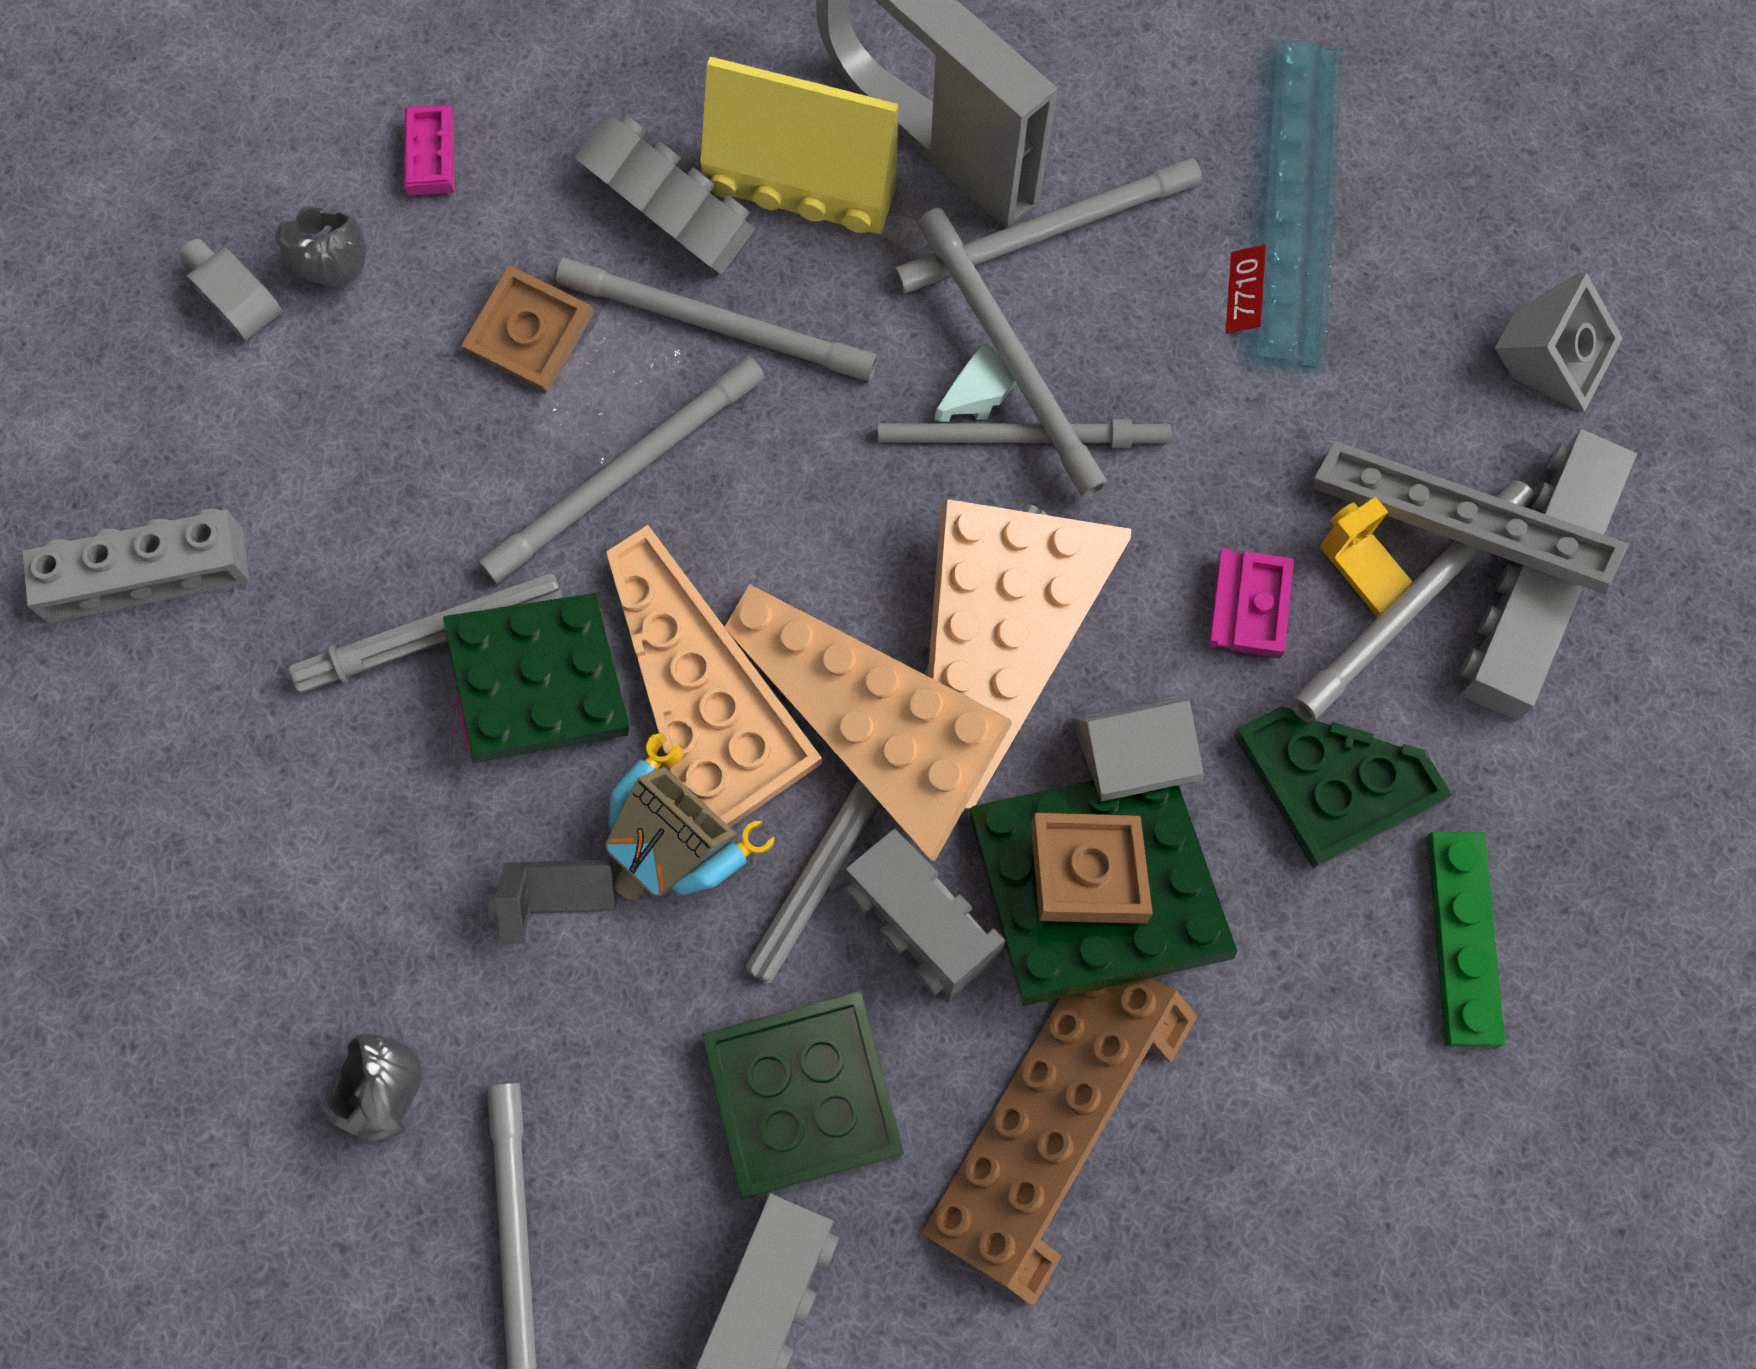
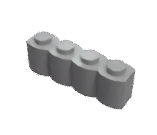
M607 112L574 158L694 255L722 275L755 231V228L745 221L750 212L728 194L722 202L710 192L715 184L694 167L691 168L688 174L679 169L676 165L681 157L658 140L654 147L650 146L642 139L648 131L627 114H624L618 120Z

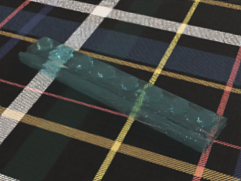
M1278 38L1274 49L1261 245L1266 244L1262 321L1261 327L1255 328L1253 364L1299 370L1301 367L1313 368L1316 372H1322L1326 364L1343 45H1336L1335 49L1323 48V43Z

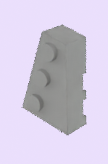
M894 828L846 868V880L850 885L845 888V892L861 912L866 914L872 909L884 923V926L879 931L898 954L907 950L920 965L914 972L922 984L934 996L942 991L951 1000L998 959L1005 939L995 929L986 934L968 913L972 910L971 905L960 894L955 898L937 878L939 876L938 871Z

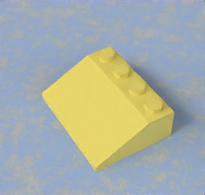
M710 57L706 71L700 164L702 174L715 184L711 192L721 198H725L728 194L732 198L737 197L749 200L767 210L780 208L799 213L803 218L814 222L826 220L842 224L847 229L856 233L869 231L881 235L896 191L898 104Z

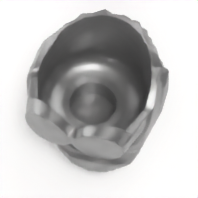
M309 205L299 211L295 221L284 220L278 225L275 238L281 249L280 263L286 273L297 284L312 282L337 288L356 280L363 271L362 268L364 267L367 249L362 229L354 217L343 212L327 211L323 208ZM325 226H332L331 231L320 238L298 239L300 232L316 234L321 232Z
M374 1034L356 1035L348 1044V1054L338 1072L339 1078L333 1090L325 1094L321 1108L330 1116V1123L355 1135L358 1142L372 1145L398 1137L406 1131V1127L401 1120L407 1114L413 1099L419 1091L422 1080L421 1064L418 1055L412 1048L391 1037L376 1036ZM351 1094L360 1103V1106L355 1111L353 1105L348 1101Z

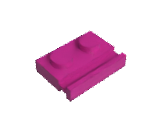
M1221 548L1217 560L1207 647L1215 648L1220 646L1230 648V651L1278 659L1282 657L1285 652L1294 559L1247 551L1240 554L1229 552L1228 548Z

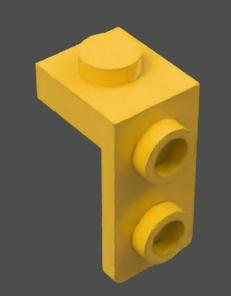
M1374 497L1360 507L1355 502L1350 503L1334 515L1330 520L1334 527L1319 547L1378 618L1413 582L1373 535L1374 530L1388 513L1377 497Z

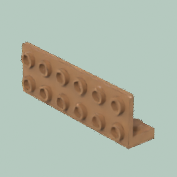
M1147 978L1060 998L924 1227L923 1235L991 1277L1015 1296L1034 1307L1062 1257L1041 1240L1053 1216L1148 1050L1154 1055L1172 1063L1197 1018V1015L1179 992L1158 981Z

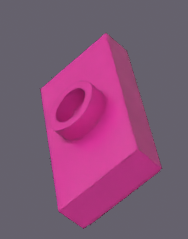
M451 104L404 107V186L408 196L455 193L454 112Z

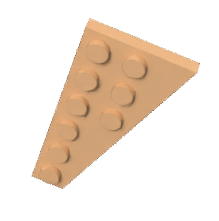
M749 584L726 623L725 629L928 858L935 862L1012 724L1011 720Z

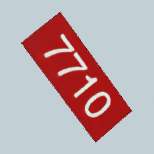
M1266 244L1231 252L1225 334L1261 327Z

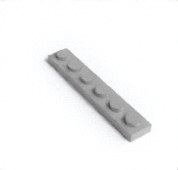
M1337 441L1332 445L1314 477V489L1351 503L1355 502L1359 506L1377 497L1388 511L1386 516L1605 595L1629 546V543Z

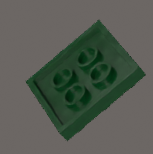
M596 593L443 616V627L472 763L628 736L629 723Z
M861 991L702 1034L742 1200L904 1155Z

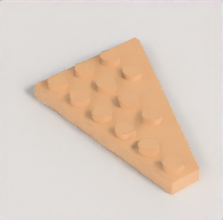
M949 499L941 504L928 677L1008 717L1012 722L964 810H970L978 802L1131 539V529Z

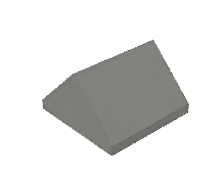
M1169 697L1073 717V726L1101 802L1203 780L1204 772L1190 700Z

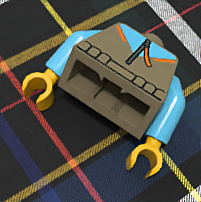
M662 733L654 734L648 739L646 744L648 757L645 760L638 759L612 789L610 795L609 827L612 831L605 846L607 853L623 867L614 878V889L628 900H638L645 889L653 896L660 898L672 890L678 894L687 895L716 887L747 863L746 857L749 854H765L770 851L775 842L773 837L761 847H755L749 843L750 833L763 824L761 821L749 823L744 828L742 840L739 843L731 842L737 833L668 770L680 763L683 757V750L680 745H674L666 756H657L659 748L667 740V737Z

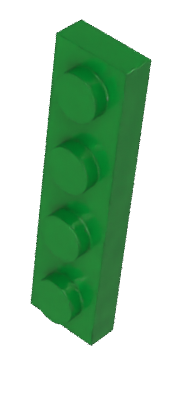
M1431 832L1427 836L1445 1046L1500 1047L1506 1045L1485 832Z

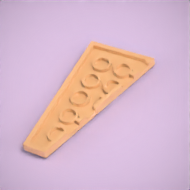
M646 525L606 551L659 733L667 737L663 745L665 755H668L676 744H679L683 750V757L680 763L670 768V772L731 828L823 764L822 757L649 525Z

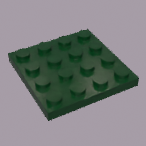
M1094 780L980 804L970 808L971 823L1003 938L1005 939L1022 1006L1235 959L1237 948L1179 785L1101 802ZM1061 813L1141 816L1153 913L1148 923L1039 921L1031 821L1034 814Z

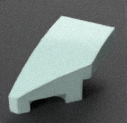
M986 344L979 348L941 401L934 419L939 422H949L951 415L972 414L976 420H987L989 418L992 406L1000 405L1017 384L997 350Z

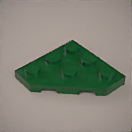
M1281 706L1237 728L1234 733L1236 740L1313 869L1429 810L1452 796L1451 791L1425 750L1407 744L1397 746L1373 738L1371 733L1332 722L1330 725L1319 721L1309 723L1302 720L1290 708Z

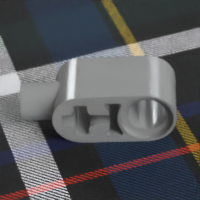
M194 239L182 248L180 258L192 270V272L186 275V278L198 294L243 341L248 340L283 313L282 308L269 291L226 247L214 253L202 240Z

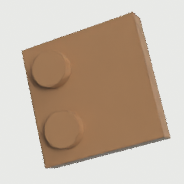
M508 265L461 346L467 353L548 392L593 316L594 310L590 304Z
M1061 813L1034 814L1031 821L1039 921L1148 923L1153 913L1141 816Z

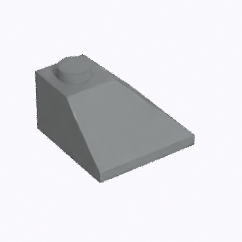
M1586 272L1575 274L1515 311L1503 334L1500 336L1495 350L1513 379L1579 412H1585L1623 338Z

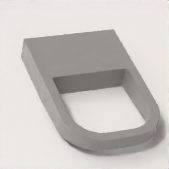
M816 0L817 24L824 47L835 68L854 93L897 103L898 133L1004 229L1012 227L1039 204L1058 91L1055 85L956 0H875L934 53L936 59L932 102L889 73L869 55L853 30L849 17V0Z

